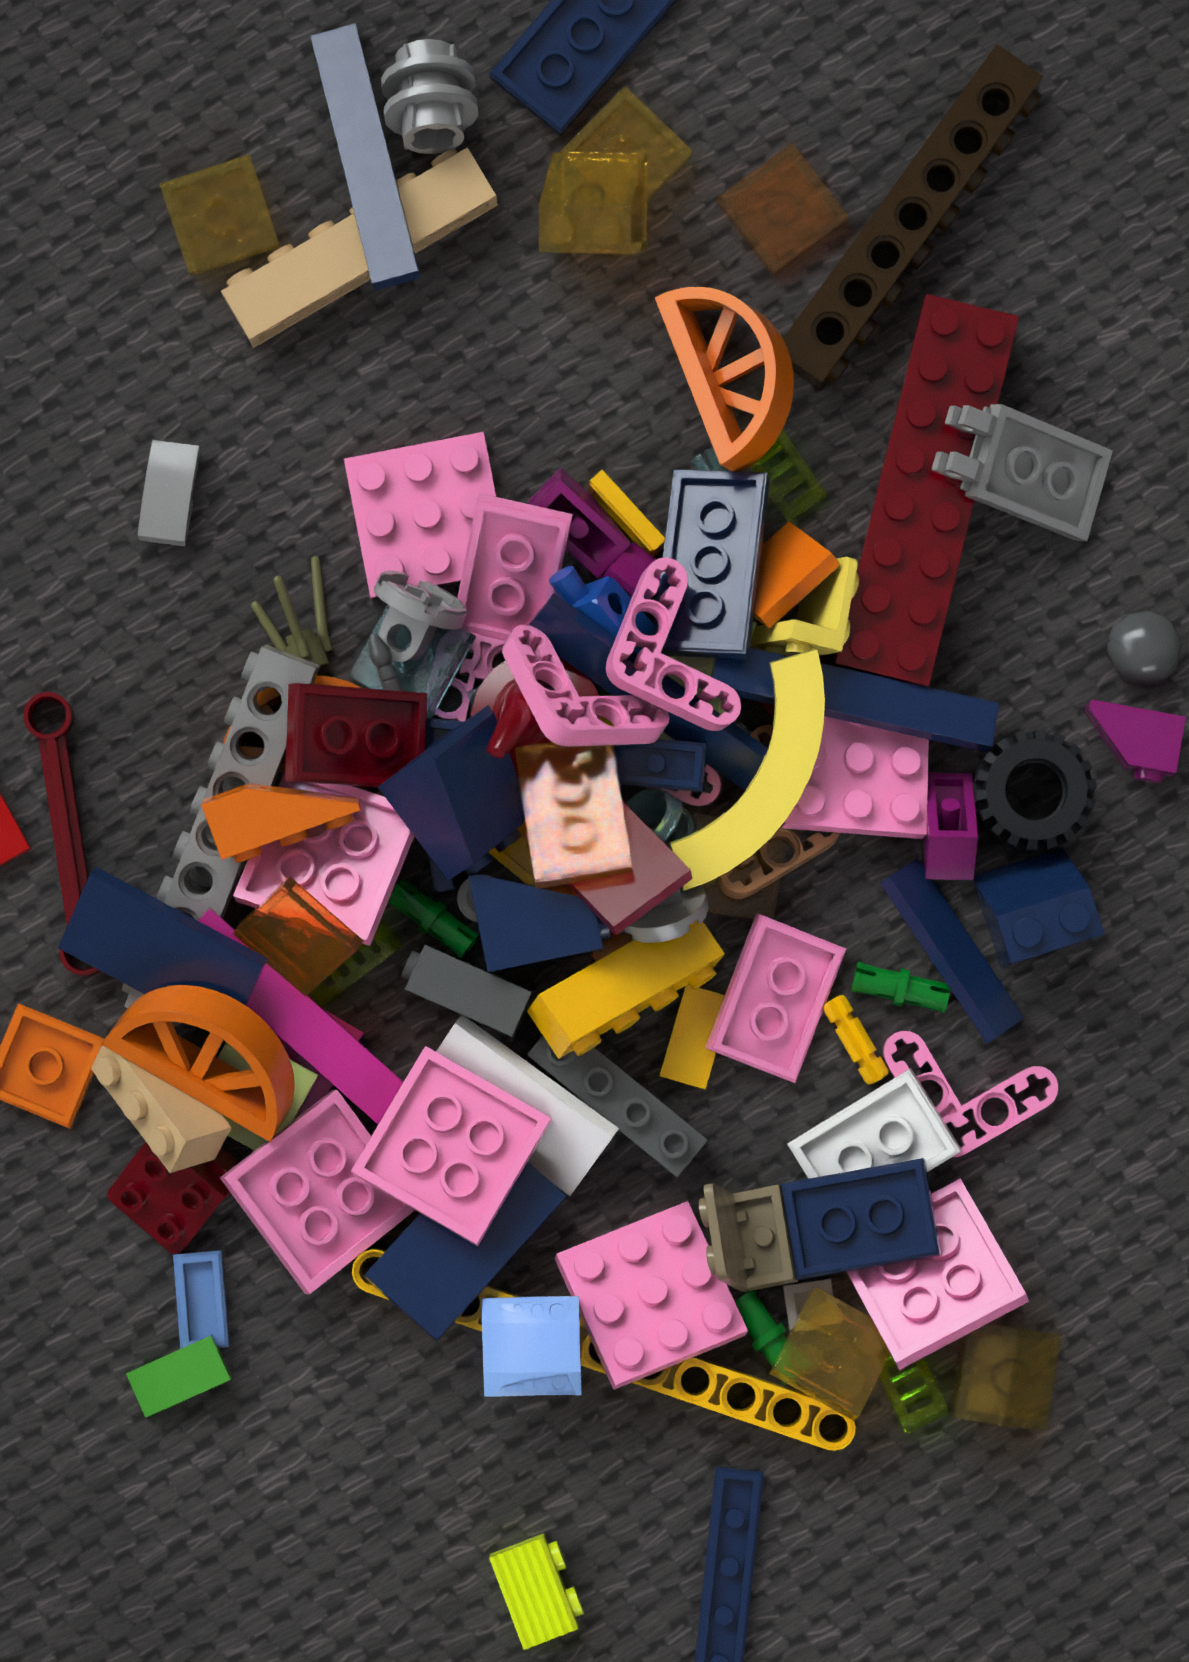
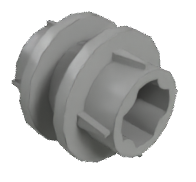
M434 39L417 40L403 44V47L395 55L396 63L387 68L381 77L383 96L388 100L384 106L386 126L394 133L402 135L406 150L409 149L423 154H436L456 149L464 140V130L473 125L479 116L477 98L472 94L476 86L474 68L465 60L457 58L455 44L451 45L442 40Z

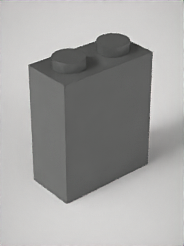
M424 945L421 954L415 951L411 952L401 975L402 978L408 980L405 990L515 1038L534 996L531 991L427 945Z

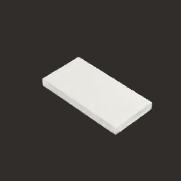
M461 1015L436 1051L551 1118V1123L528 1162L569 1196L574 1192L619 1129L464 1015Z

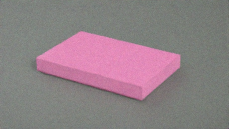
M479 493L458 593V599L465 606L464 608L468 614L461 629L456 631H466L506 641L516 626L529 625L530 621L553 593L556 594L549 583V579L562 569L573 514Z
M756 914L705 1049L796 1083L846 948L761 914Z

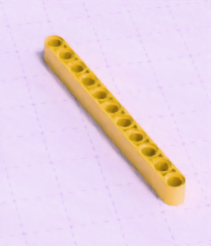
M378 1248L366 1250L353 1263V1280L363 1291L388 1299L370 1282L366 1281L362 1274V1265L365 1260L370 1257L380 1258L386 1250ZM488 1285L479 1295V1309L474 1314L461 1315L455 1323L482 1332V1298L522 1296ZM579 1316L581 1366L606 1374L602 1363L594 1359L590 1354L589 1345L591 1339ZM697 1356L663 1369L654 1377H644L632 1382L633 1384L826 1450L837 1451L844 1449L855 1436L856 1427L854 1420L848 1411L840 1405ZM700 1367L707 1372L709 1381L703 1391L690 1393L681 1385V1376L688 1368ZM740 1382L750 1385L755 1393L752 1403L742 1409L731 1406L727 1401V1392L730 1387ZM790 1398L798 1402L800 1415L793 1423L781 1424L774 1419L773 1408L781 1399ZM830 1414L840 1415L845 1419L846 1423L843 1435L835 1440L825 1439L820 1435L819 1431L820 1422L825 1416Z

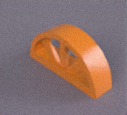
M686 287L665 292L655 297V300L719 464L733 472H743L768 452L787 421L794 390L793 366L788 348L782 336L769 319L731 294L707 287ZM722 310L709 346H707L694 312ZM738 315H740L754 331L761 348L717 370ZM765 365L764 388L760 401L724 389L723 386ZM732 408L754 415L743 433L740 430Z
M192 985L166 986L150 991L139 997L126 1009L102 1043L103 1046L269 1142L272 1141L291 1109L295 1089L294 1074L283 1044L259 1015L238 1000L218 991ZM172 1022L189 1024L210 1032L202 1049L177 1035ZM223 1040L246 1060L252 1068L251 1070L239 1071L215 1057Z

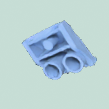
M579 1296L482 1298L484 1397L582 1395Z

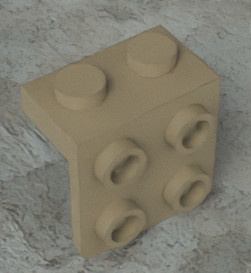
M715 1183L704 1185L705 1198H700L699 1211L704 1226L710 1229L712 1245L707 1246L706 1257L712 1275L717 1274L721 1282L741 1292L798 1282L782 1186L778 1184L732 1194Z

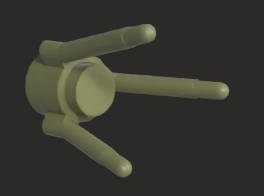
M313 556L311 558L317 626L316 637L312 628L302 631L281 576L274 577L273 582L292 635L286 637L288 646L258 601L252 602L251 608L275 648L322 667L329 664L326 652L332 651L333 647L328 636L320 558Z

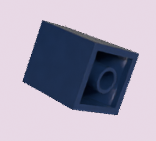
M489 705L438 739L378 786L379 790L447 880H450L464 870L469 876L480 871L493 860L488 852L495 847L500 853L522 836L517 828L532 817L509 752L500 759L491 756L486 751L498 723Z
M1063 848L975 875L972 880L1000 968L1105 934L1090 887Z
M480 874L468 876L487 970L490 974L603 952L602 941L610 940L611 938L609 928L577 896Z

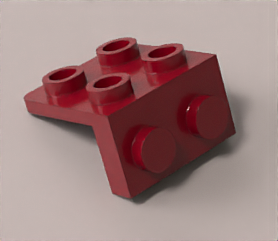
M145 1142L110 1187L107 1196L117 1208L171 1254H180L218 1206L231 1194L220 1177L237 1165L238 1162L233 1155L220 1149L214 1160L169 1173L160 1159L152 1152L147 1142Z

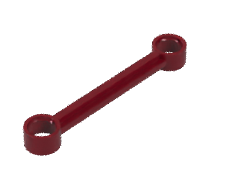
M41 692L34 695L27 702L24 708L23 719L28 731L36 736L39 742L66 925H68L88 880L66 736L74 724V711L70 703L59 694ZM44 700L56 701L63 705L66 710L65 721L62 727L48 735L41 733L32 721L34 708ZM59 949L61 962L70 972L80 976H92L101 972L95 967L88 968L87 970L76 967L71 962L68 953Z

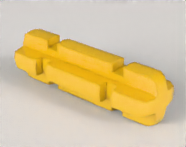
M838 995L826 1002L823 1006V1011L830 1023L834 1022L837 1029H835V1032L854 1063L858 1062L860 1066L858 1071L865 1083L868 1085L874 1084L886 1077L889 1073L888 1068L881 1056L876 1057L874 1051L877 1049L859 1018H854L851 1014L853 1008L844 995Z

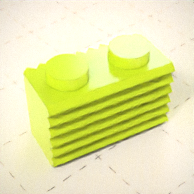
M545 1533L490 1554V1562L523 1650L573 1632L579 1628L576 1617L583 1615L584 1611L575 1587L565 1589L559 1571L566 1569L567 1566L557 1541L548 1544Z

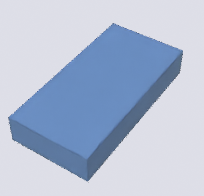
M222 1250L174 1254L173 1262L180 1349L212 1334L219 1348L230 1347Z

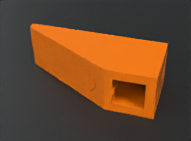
M248 783L203 799L201 804L221 860L233 856L235 863L261 855L263 852L260 846L279 840L281 847L304 840L309 837L307 829L325 823L327 830L349 824L355 820L352 813L360 811L361 808L359 798L254 783Z

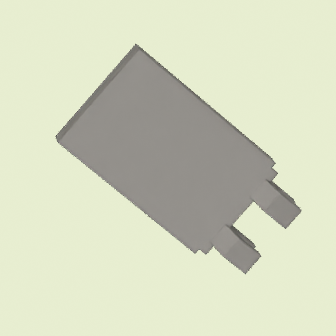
M991 404L990 408L984 407L983 411L969 405H963V408L949 406L945 425L961 432L974 434L975 439L969 457L958 452H950V454L936 452L932 471L949 478L962 480L960 489L966 491L965 497L1070 539L1088 541L1113 450L1003 404Z

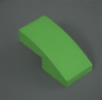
M213 1334L126 1373L145 1418L232 1379Z

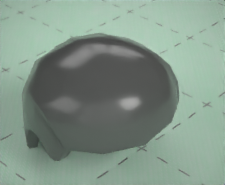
M1148 610L1126 614L1113 625L1109 635V642L1107 643L1109 659L1118 672L1120 679L1128 684L1149 688L1163 684L1176 672L1181 653L1179 635L1173 624L1164 616Z

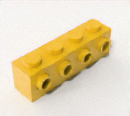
M696 920L689 925L690 932L676 939L653 943L633 940L540 993L527 1012L557 1058L560 1059L572 1051H575L577 1056L585 1054L602 1041L600 1035L613 1028L616 1034L621 1033L641 1018L638 1013L651 1006L656 1012L673 1002L679 996L676 991L689 984L694 990L711 980L717 974L713 968L725 953L702 921L698 924Z

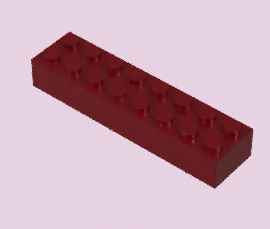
M930 294L925 295L856 571L859 576V584L854 597L851 599L849 610L850 634L843 645L842 652L836 653L833 666L929 687L974 504L973 499L965 497L966 491L960 489L962 480L946 477L931 469L936 452L947 454L958 452L968 457L970 456L975 435L961 432L945 425L949 406L963 408V405H969L983 411L984 407L990 408L991 404H998L1019 316Z

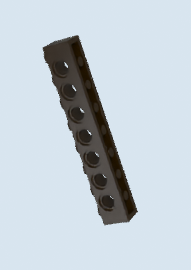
M998 44L995 45L783 338L791 357L793 372L819 390L827 380L835 385L851 362L844 357L854 342L860 346L865 344L878 325L872 317L882 304L888 308L894 304L906 286L899 281L909 266L915 270L920 268L933 249V246L927 243V241L937 228L945 232L961 209L955 203L964 190L973 194L988 173V170L982 167V165L992 152L1000 156L1016 134L1010 129L1016 118L1021 114L1027 119L1043 97V94L1037 91L1043 78L1042 75ZM987 98H998L1005 104L1006 112L1000 116L989 115L983 109L982 101ZM962 135L971 136L977 141L979 150L973 154H964L956 148L954 140ZM934 173H942L950 179L952 188L945 192H936L929 187L926 178ZM906 211H915L923 217L925 225L918 230H908L900 223L899 216ZM878 249H888L895 254L897 264L888 269L880 268L874 264L871 254ZM850 287H861L868 293L870 301L864 306L854 307L847 303L844 298V292ZM826 324L834 325L840 330L842 340L835 345L823 344L817 338L816 330Z

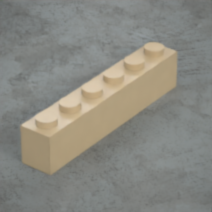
M468 147L458 153L455 149L442 153L431 162L433 168L417 177L415 173H409L397 180L415 254L498 206L496 194ZM353 207L349 210L351 215L342 221L334 224L330 220L314 228L308 234L310 239L294 248L292 244H288L277 249L268 256L269 263L253 272L251 268H247L227 280L228 287L221 290V293L253 348L371 280Z

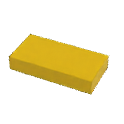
M603 470L597 473L589 481L588 493L597 500L605 512L632 542H635L651 556L657 555L664 548L665 537Z
M690 985L685 986L660 1071V1077L706 1090L716 1052L705 1049L725 995L699 987L693 990Z

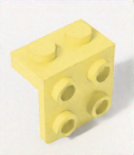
M850 557L837 558V561L840 563L838 568L800 601L797 619L777 622L769 629L765 625L756 626L750 647L786 656H793L813 649L818 650L819 656L842 652L843 645L850 634L848 616L851 599L854 597L859 584V576L856 573L857 560Z

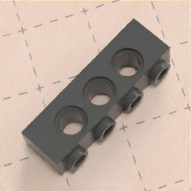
M542 1036L527 1054L597 1113L617 1126L619 1131L677 1178L708 1141L595 1047L581 1056H577L575 1051H572L558 1059L544 1036Z

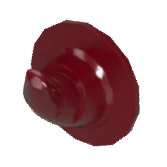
M559 657L579 697L598 696V691L590 678ZM506 661L493 668L477 689L470 715L473 716L489 705L498 722L486 751L491 756L500 759L509 752L518 779L533 782L558 777L579 764L591 748V746H561L552 742L544 735ZM536 679L544 688L555 691L548 683ZM596 715L597 718H598L599 720H601V716H600V715Z

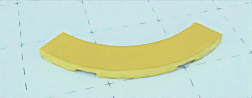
M817 649L769 662L775 696L773 731L767 753L745 793L726 813H723L716 820L693 834L670 842L672 851L691 870L693 879L682 886L684 891L707 883L727 873L752 856L781 827L801 798L818 756L824 727V682Z

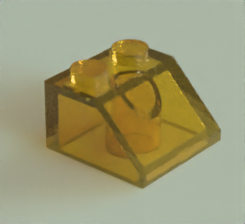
M553 152L539 202V252L632 255L646 250L647 154Z
M989 1322L963 1336L950 1414L954 1418L994 1425L1046 1430L1061 1334Z

